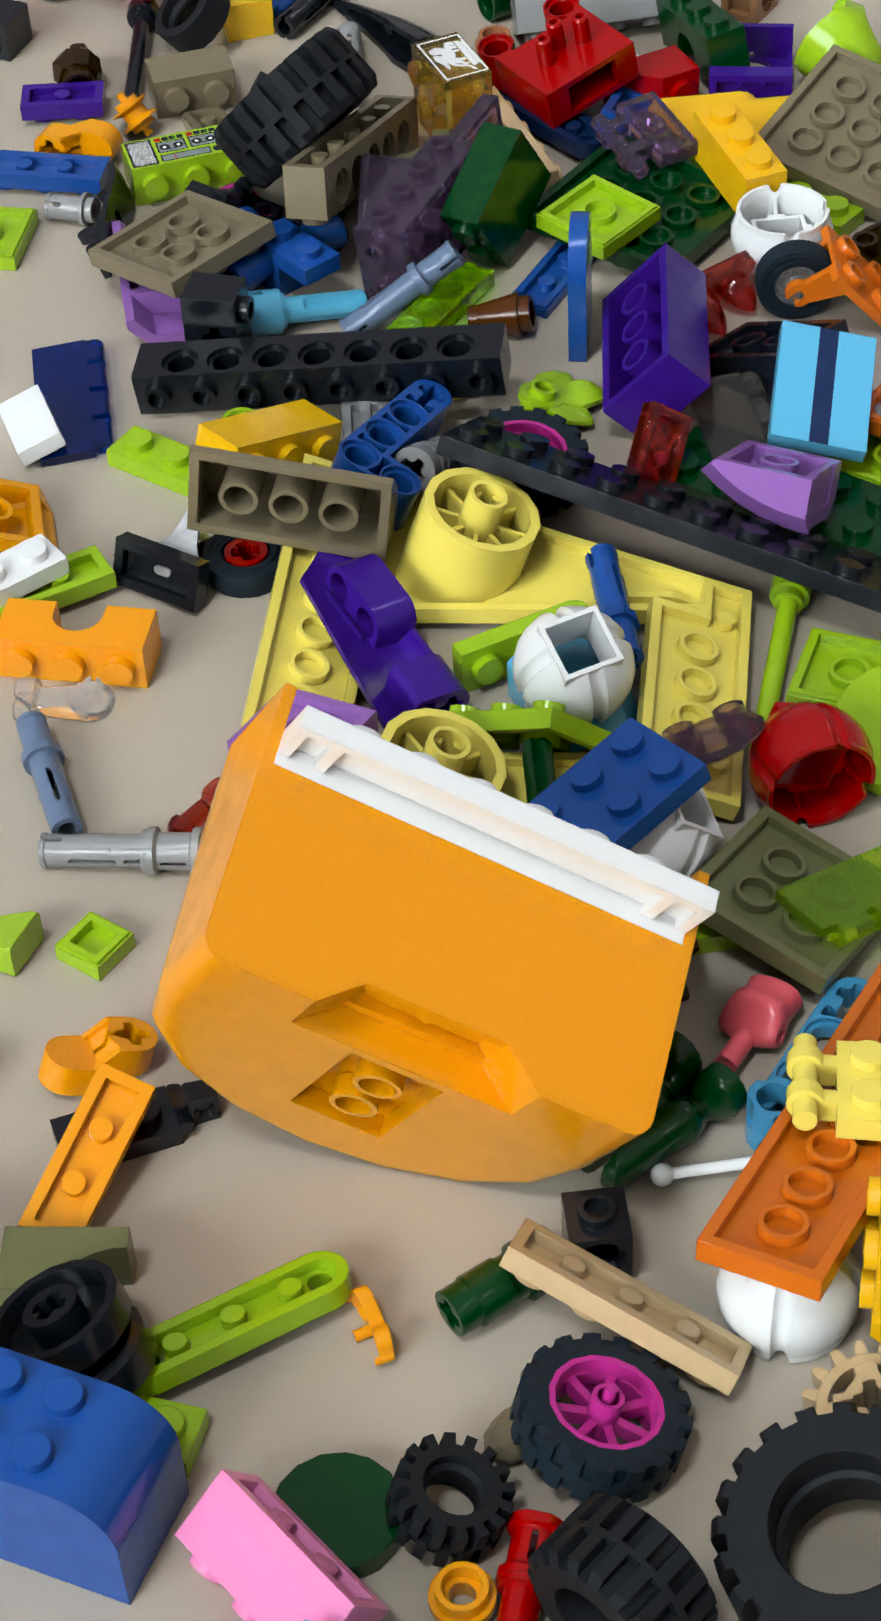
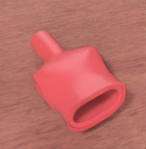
M762 974L751 976L744 987L737 989L720 1014L719 1029L729 1036L730 1039L715 1058V1062L728 1066L735 1073L752 1048H779L786 1038L791 1020L803 1007L802 997L798 990L789 983L772 976Z

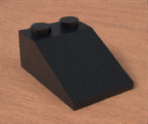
M846 319L792 321L849 333ZM782 321L746 322L709 344L711 380L763 409H771L778 338Z

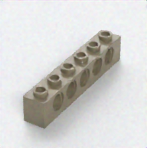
M376 95L282 165L286 218L302 219V223L308 226L327 224L333 216L344 210L354 199L361 196V162L365 191L370 186L375 185L377 180L389 173L397 165V154H406L416 150L419 147L417 97Z

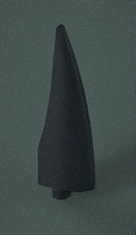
M334 0V7L349 21L357 23L360 26L361 32L382 50L394 65L414 77L438 71L417 47V44L443 37L389 13L360 4ZM441 39L419 45L440 70L445 67L433 59V56L443 55H431L429 50L444 48V43L450 41Z

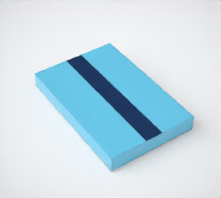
M783 320L779 330L767 444L863 462L867 452L877 338Z

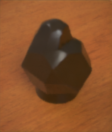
M84 43L70 45L69 49H65L52 63L53 78L57 83L102 80L100 58L91 52Z

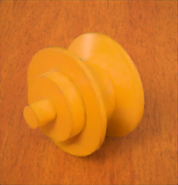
M122 91L116 96L121 103L115 107L118 114L112 119L123 118L127 123L125 135L130 131H133L135 135L143 131L146 136H149L153 132L149 124L155 120L152 114L157 108H145L142 104L145 93L139 97L135 93L127 97Z

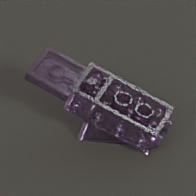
M482 94L448 135L430 136L417 153L414 154L412 159L364 154L361 157L358 223L353 228V234L367 301L406 273L407 265L411 262L418 264L443 245L446 240H450L454 245L453 249L456 248L460 254L465 250L464 246L451 236V230L441 218L440 213L482 123L488 122L503 126L498 95ZM422 294L401 311L415 313L428 296Z

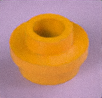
M467 1561L450 1563L443 1567L430 1583L428 1589L430 1612L436 1621H488L495 1612L497 1605L495 1583L487 1572L474 1563ZM458 1595H468L474 1599L473 1602L464 1605L451 1602Z

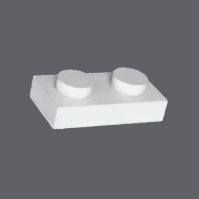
M41 533L0 553V608L6 605L8 598H21L70 573L68 558Z

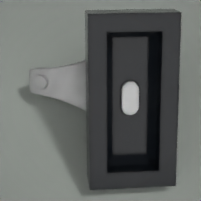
M188 508L173 533L163 541L155 542L130 532L117 536L113 563L117 585L193 613L204 608L210 561L201 557L203 556V548L210 536L205 532L200 533V531L187 529Z

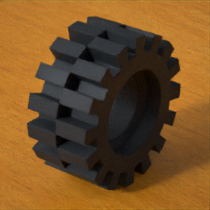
M444 1432L439 1445L434 1434L423 1437L419 1447L413 1443L406 1450L404 1457L400 1459L385 1498V1507H390L386 1515L389 1528L399 1525L394 1538L401 1546L413 1540L416 1544L411 1555L419 1560H422L426 1550L434 1553L433 1566L445 1567L449 1556L454 1557V1562H469L472 1556L477 1562L484 1559L490 1548L494 1549L515 1505V1502H512L516 1493L515 1482H506L511 1472L506 1462L494 1467L492 1464L497 1456V1452L490 1446L482 1454L475 1451L474 1448L478 1439L467 1435L463 1445L456 1444L455 1432ZM431 1485H447L456 1488L469 1498L474 1506V1511L467 1515H455L445 1512L429 1499L426 1494V1488Z

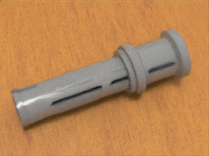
M149 826L147 829L142 830L141 834H61L43 832L40 835L41 840L38 842V860L42 868L131 867L141 868L142 872L147 873L149 876H158L161 870L191 871L204 827H194L192 832H161L158 826Z

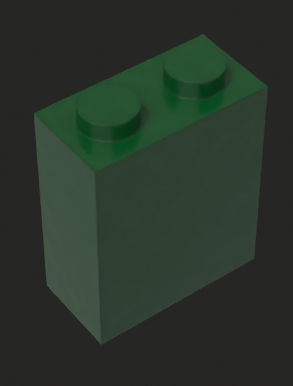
M483 122L442 208L440 216L450 228L451 236L464 246L468 252V258L483 266H491L492 263L509 267L551 174L521 130Z

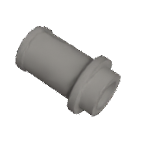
M48 192L44 198L45 202L53 204L52 206L43 205V213L47 220L79 222L82 227H89L91 223L96 224V216H99V211L101 210L99 198L93 197L88 192L82 193L81 196Z

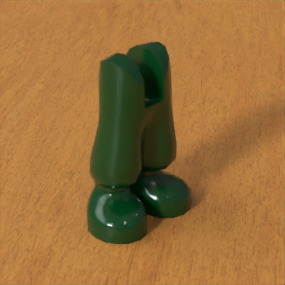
M674 1030L655 1118L651 1127L640 1136L581 1170L585 1173L594 1172L610 1158L603 1169L600 1183L604 1188L624 1186L625 1189L655 1164L697 1141L702 1136L707 1122L730 1118L742 1111L747 1103V1091L744 1084L736 1073L720 1062H711L703 1070L699 1052L693 1043L682 1033Z

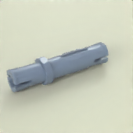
M446 240L443 245L418 264L411 262L406 266V273L347 317L342 318L339 321L341 328L344 332L376 330L422 294L429 296L433 293L434 285L465 264L463 257L456 248L453 249L454 245L451 241Z
M41 711L25 712L16 720L17 731L24 750L21 755V761L25 771L33 777L51 833L61 834L83 833L82 822L63 769L65 755L62 747L53 740L46 717ZM52 789H55L58 799H55Z

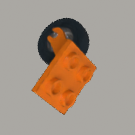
M826 225L820 230L822 241L819 243L800 239L785 241L769 249L760 259L755 272L756 293L764 308L773 315L785 319L806 318L820 312L834 297L846 295L881 326V265L874 260L869 263L860 255L857 245L848 235L843 234L839 236L831 227Z

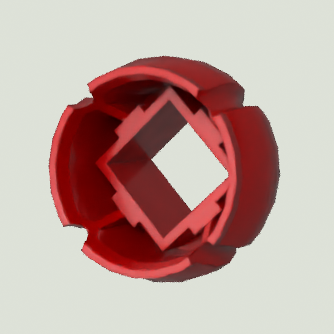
M775 702L768 718L758 729L748 754L749 781L759 802L795 823L801 818L808 828L829 824L853 811L867 797L864 782L872 784L876 779L873 749L865 730L846 711L827 703Z

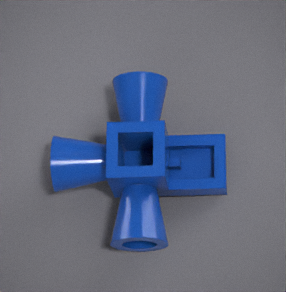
M244 206L240 208L259 215L252 207ZM338 214L333 216L327 224L319 226L303 224L298 227L284 217L273 221L276 237L263 244L256 253L244 256L228 266L222 275L246 277L247 291H253L261 284L267 289L278 288L285 296L304 285L307 287L341 269L340 253L334 249L342 248L347 243V232L344 223Z

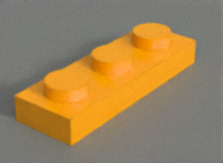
M100 1062L18 1226H90L156 1094V1087Z

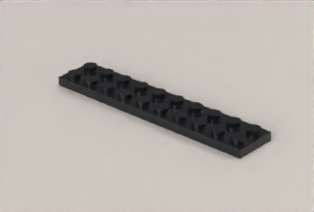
M477 416L476 420L472 419L440 435L436 450L438 455L881 613V563L876 562V556L867 550L857 547H847L846 551L828 545V539L819 533L810 531L806 535L800 532L798 534L791 532L756 514H752L749 517L733 511V504L723 499L705 497V500H701L687 495V488L680 484L661 480L656 484L640 478L641 472L632 467L614 464L611 468L594 462L595 456L587 451L576 448H568L566 451L551 447L549 446L550 440L539 434L522 432L520 436L504 430V423L490 417Z

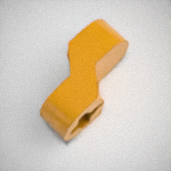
M91 118L72 125L63 123L49 124L34 141L35 152L105 156L111 157L112 161L122 149L123 139L121 133L111 123Z
M106 1016L82 1035H63L50 1039L43 1052L38 1069V1079L44 1087L59 1095L84 1096L100 1062L132 1077L140 1076L147 1072L151 1065L158 1043V1034L151 1025L143 1020L126 1016Z

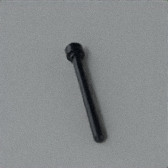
M131 0L128 5L127 22L133 28L124 90V94L127 97L133 93L139 97L141 93L149 31L155 28L156 16L159 10V6L154 0Z

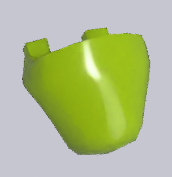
M837 0L832 6L833 11L820 20L805 36L797 50L794 61L797 70L806 77L833 44L881 65V46L870 27L864 6L851 0Z

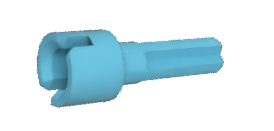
M278 288L248 291V296H253L255 310L251 328L252 334H257V336L282 334L288 324L345 318L367 302L366 293L361 289L286 297Z

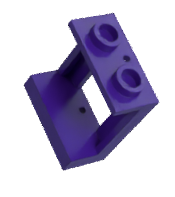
M742 23L745 27L750 63H758L766 67L709 66V94L745 91L752 94L755 98L791 95L793 85L792 53L794 24Z

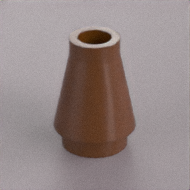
M518 291L478 305H470L467 309L468 325L505 322L507 335L524 337L525 332H533L536 328V312L532 295L522 296L521 292Z

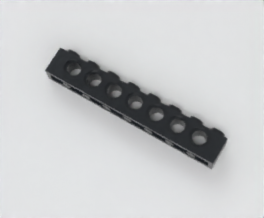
M504 322L141 343L131 380L142 415L230 410L237 407L251 409L266 408L300 399H305L314 405L341 404V402L346 401L389 402L419 379H428L443 385L450 392L451 398L503 396L507 394L512 360L506 324Z

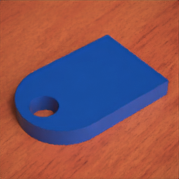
M571 211L567 271L568 359L571 362H587L592 314L591 212Z

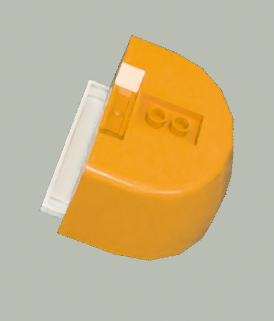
M285 683L230 746L172 934L153 1004L152 1015L157 1027L179 1062L235 1106L305 1141L383 1167L462 1182L531 1183L585 1168L646 1132L651 1127L655 1118L698 926L716 911L720 891L708 886L710 874L699 870L692 876L687 877L665 867V864L654 856L634 853L610 842L609 838L599 831L581 829L555 817L544 806L519 801L497 791V788L492 783L484 779L466 777L440 765L439 761L429 754L417 751L411 752L382 739L377 731L369 727L351 725L312 706L307 705L285 729L298 689L289 683Z

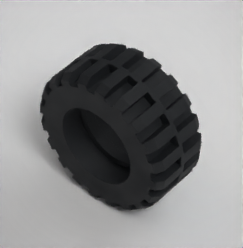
M324 27L286 57L282 63L274 68L226 115L214 131L215 142L243 175L249 179L253 186L265 189L283 175L282 165L343 121L372 92L378 84L376 73L337 29Z
M855 1401L834 1402L833 1412L817 1415L814 1406L794 1412L798 1422L784 1429H781L779 1424L775 1422L759 1433L763 1445L755 1452L748 1447L744 1448L732 1463L738 1477L736 1481L726 1479L721 1483L715 1502L722 1515H717L711 1520V1542L718 1554L713 1561L719 1580L740 1621H881V1583L856 1593L830 1594L801 1584L794 1579L788 1566L790 1552L795 1539L805 1524L817 1513L831 1505L852 1499L881 1501V1405H872L869 1414L859 1413Z

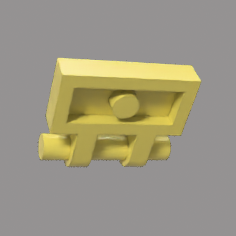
M808 1033L797 1035L793 1039V1047L786 1056L787 1074L792 1079L786 1090V1108L792 1115L793 1125L799 1130L807 1131L813 1129L818 1121L835 1122V1138L881 1141V1043L873 1040H836L835 1055H826L817 1047V1039L813 1035ZM822 1086H835V1090L823 1089Z

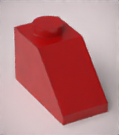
M676 45L636 56L639 76L624 85L657 99V102L661 98L699 95L700 67ZM613 93L603 98L604 105L607 103V101Z

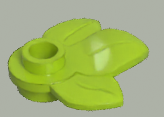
M551 370L537 374L531 382L523 383L519 387L517 397L520 401L519 406H524V410L533 411L534 407L546 410L547 415L554 416L558 414L567 419L566 424L592 426L593 417L587 409L603 403V389L587 380H574L568 372Z

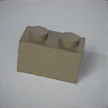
M224 45L144 59L148 92L153 107L157 108L155 112L158 119L180 116L183 112L214 106L225 108L238 104L234 68Z

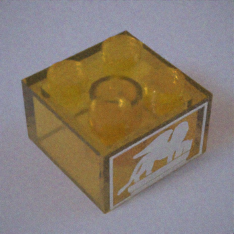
M458 32L411 44L412 61L408 63V74L414 87V97H417L418 123L428 132L429 138L431 137L432 130L449 129L451 156L469 152L482 123L488 122L493 124L492 71Z

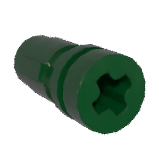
M511 1241L503 1245L500 1255L495 1258L486 1259L456 1277L455 1281L436 1292L435 1301L448 1327L457 1336L463 1337L479 1326H486L516 1308L519 1302L526 1298L535 1301L545 1295L546 1292L523 1285L516 1279L514 1274L498 1266Z

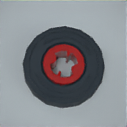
M218 534L213 535L203 548V559L210 561L208 583L213 589L223 595L237 598L258 597L270 593L282 545Z

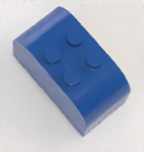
M0 1347V1559L130 1605L189 1495L180 1442L175 1430L167 1419L153 1406L123 1388Z

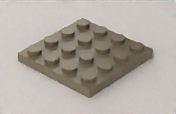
M833 44L758 133L788 170V179L794 182H806L811 185L812 190L826 196H842L850 204L864 208L865 215L881 222V65Z

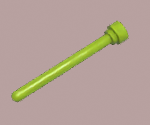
M776 575L772 578L769 599L776 609L748 751L753 740L756 738L758 729L768 718L774 703L780 701L796 614L807 607L812 588Z

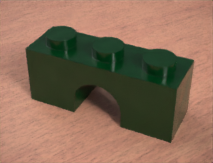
M656 0L663 44L667 47L676 45L686 55L694 53L695 62L700 67V74L709 80V66H751L744 25L713 1Z

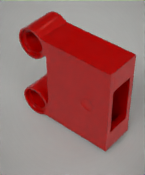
M546 0L543 5L546 30L516 49L511 36L503 33L488 35L480 40L477 45L479 58L489 68L482 71L484 84L487 88L495 86L497 90H501L553 129L639 76L634 42L580 6L579 0ZM480 62L481 70L486 69L484 65Z

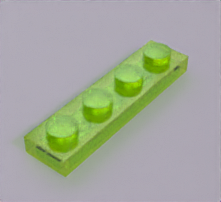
M465 262L463 266H460L434 285V292L429 296L422 294L385 329L455 325L467 314L468 306L476 305L495 286L494 269L478 268L474 263Z

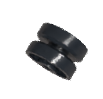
M75 1259L49 1267L23 1283L0 1307V1347L113 1384L131 1393H135L143 1385L155 1365L158 1344L138 1309L132 1306L125 1288L111 1266L99 1260Z

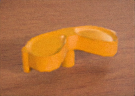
M367 1285L351 1290V1296L346 1303H353L366 1324L352 1331L356 1343L373 1336L379 1353V1357L374 1359L375 1365L379 1366L395 1360L389 1326L381 1315L372 1291Z

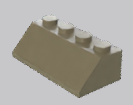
M192 444L189 450L187 529L353 558L375 554L385 563L395 527L399 486L394 478Z

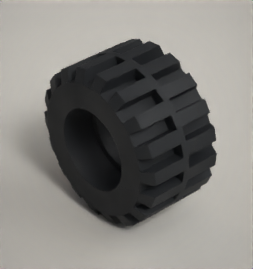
M595 1493L593 1496L589 1495L528 1559L529 1568L527 1571L534 1587L533 1590L551 1621H716L718 1619L715 1594L708 1584V1579L686 1547L654 1517L636 1505H632L614 1495L611 1497L604 1493Z

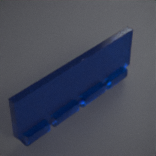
M84 339L32 349L34 386L38 384L66 442L64 447L41 458V466L48 467L95 458L97 454H105L106 449L114 443L103 342L98 339L87 341Z

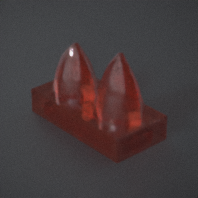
M746 250L702 271L706 274L708 331L724 336L727 332L726 317L719 301L724 300L727 304L753 313L756 310L757 295L755 287L749 278L756 262Z
M656 401L644 402L637 428L632 433L633 443L626 466L640 471V478L656 484L661 480L675 483L693 418Z

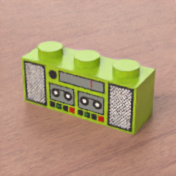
M218 125L122 143L125 177L136 206L171 200L183 193L192 180L217 189L235 183L241 176L245 177L216 144L214 131Z

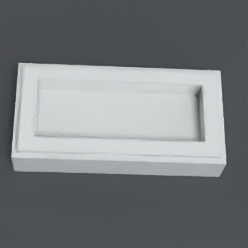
M38 384L0 404L1 418L24 466H28L66 445L64 437Z

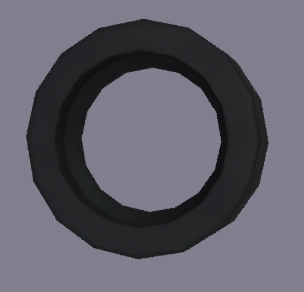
M163 0L156 16V32L179 52L203 49L215 39L223 28L229 15L230 0Z

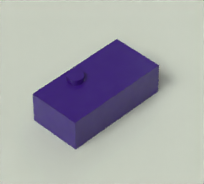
M666 243L602 300L603 412L643 442L647 441L711 386L706 274Z

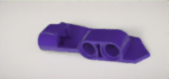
M318 551L312 563L301 577L300 584L371 709L377 710V718L381 726L385 729L390 720L404 711L421 708L449 711L451 705H467L470 700V694L442 657L432 652L415 629L417 617L414 604L382 559L375 554L354 559L353 557Z

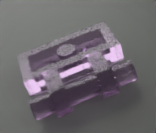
M654 91L618 103L616 118L608 120L604 114L600 113L591 120V126L596 131V139L604 148L612 149L616 154V162L625 172H631L637 179L645 177L649 172L650 168L645 160L652 158L659 168H663L697 155L699 142ZM632 135L636 141L628 143L624 137Z

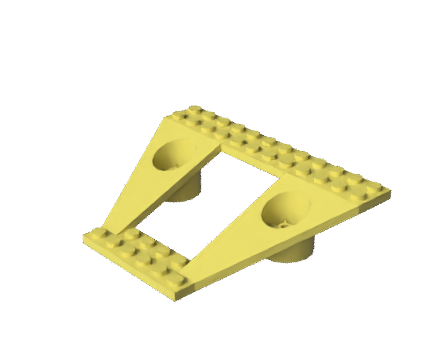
M305 453L302 463L331 468L333 461ZM470 467L444 470L432 477L424 493L418 495L404 528L393 531L385 565L410 596L416 610V623L506 624L570 600L585 602L588 607L597 605L590 573L585 563V556L587 552L591 554L590 549L598 543L541 526L539 510L529 495L512 481ZM283 545L281 547L240 729L276 695L285 683H289L299 690L355 705L358 685L300 584L301 577L312 563L318 551ZM616 549L630 608L637 613L640 624H645L644 660L641 664L636 721L706 763L711 780L702 788L714 816L733 821L741 807L752 591ZM421 708L404 711L387 723L381 735L382 739L411 752L417 751L429 754L436 758L440 765L469 778L484 779L492 783L497 788V791L527 803L522 752H502L494 738L474 721L452 711ZM553 752L556 779L587 753Z

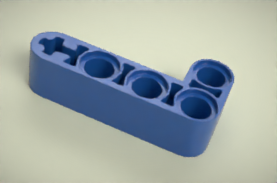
M419 379L413 382L346 437L339 445L331 468L395 479L399 489L393 531L404 528L422 488L419 476L393 457L398 451L415 442L426 441L437 436L452 401L450 392L443 385L428 379Z

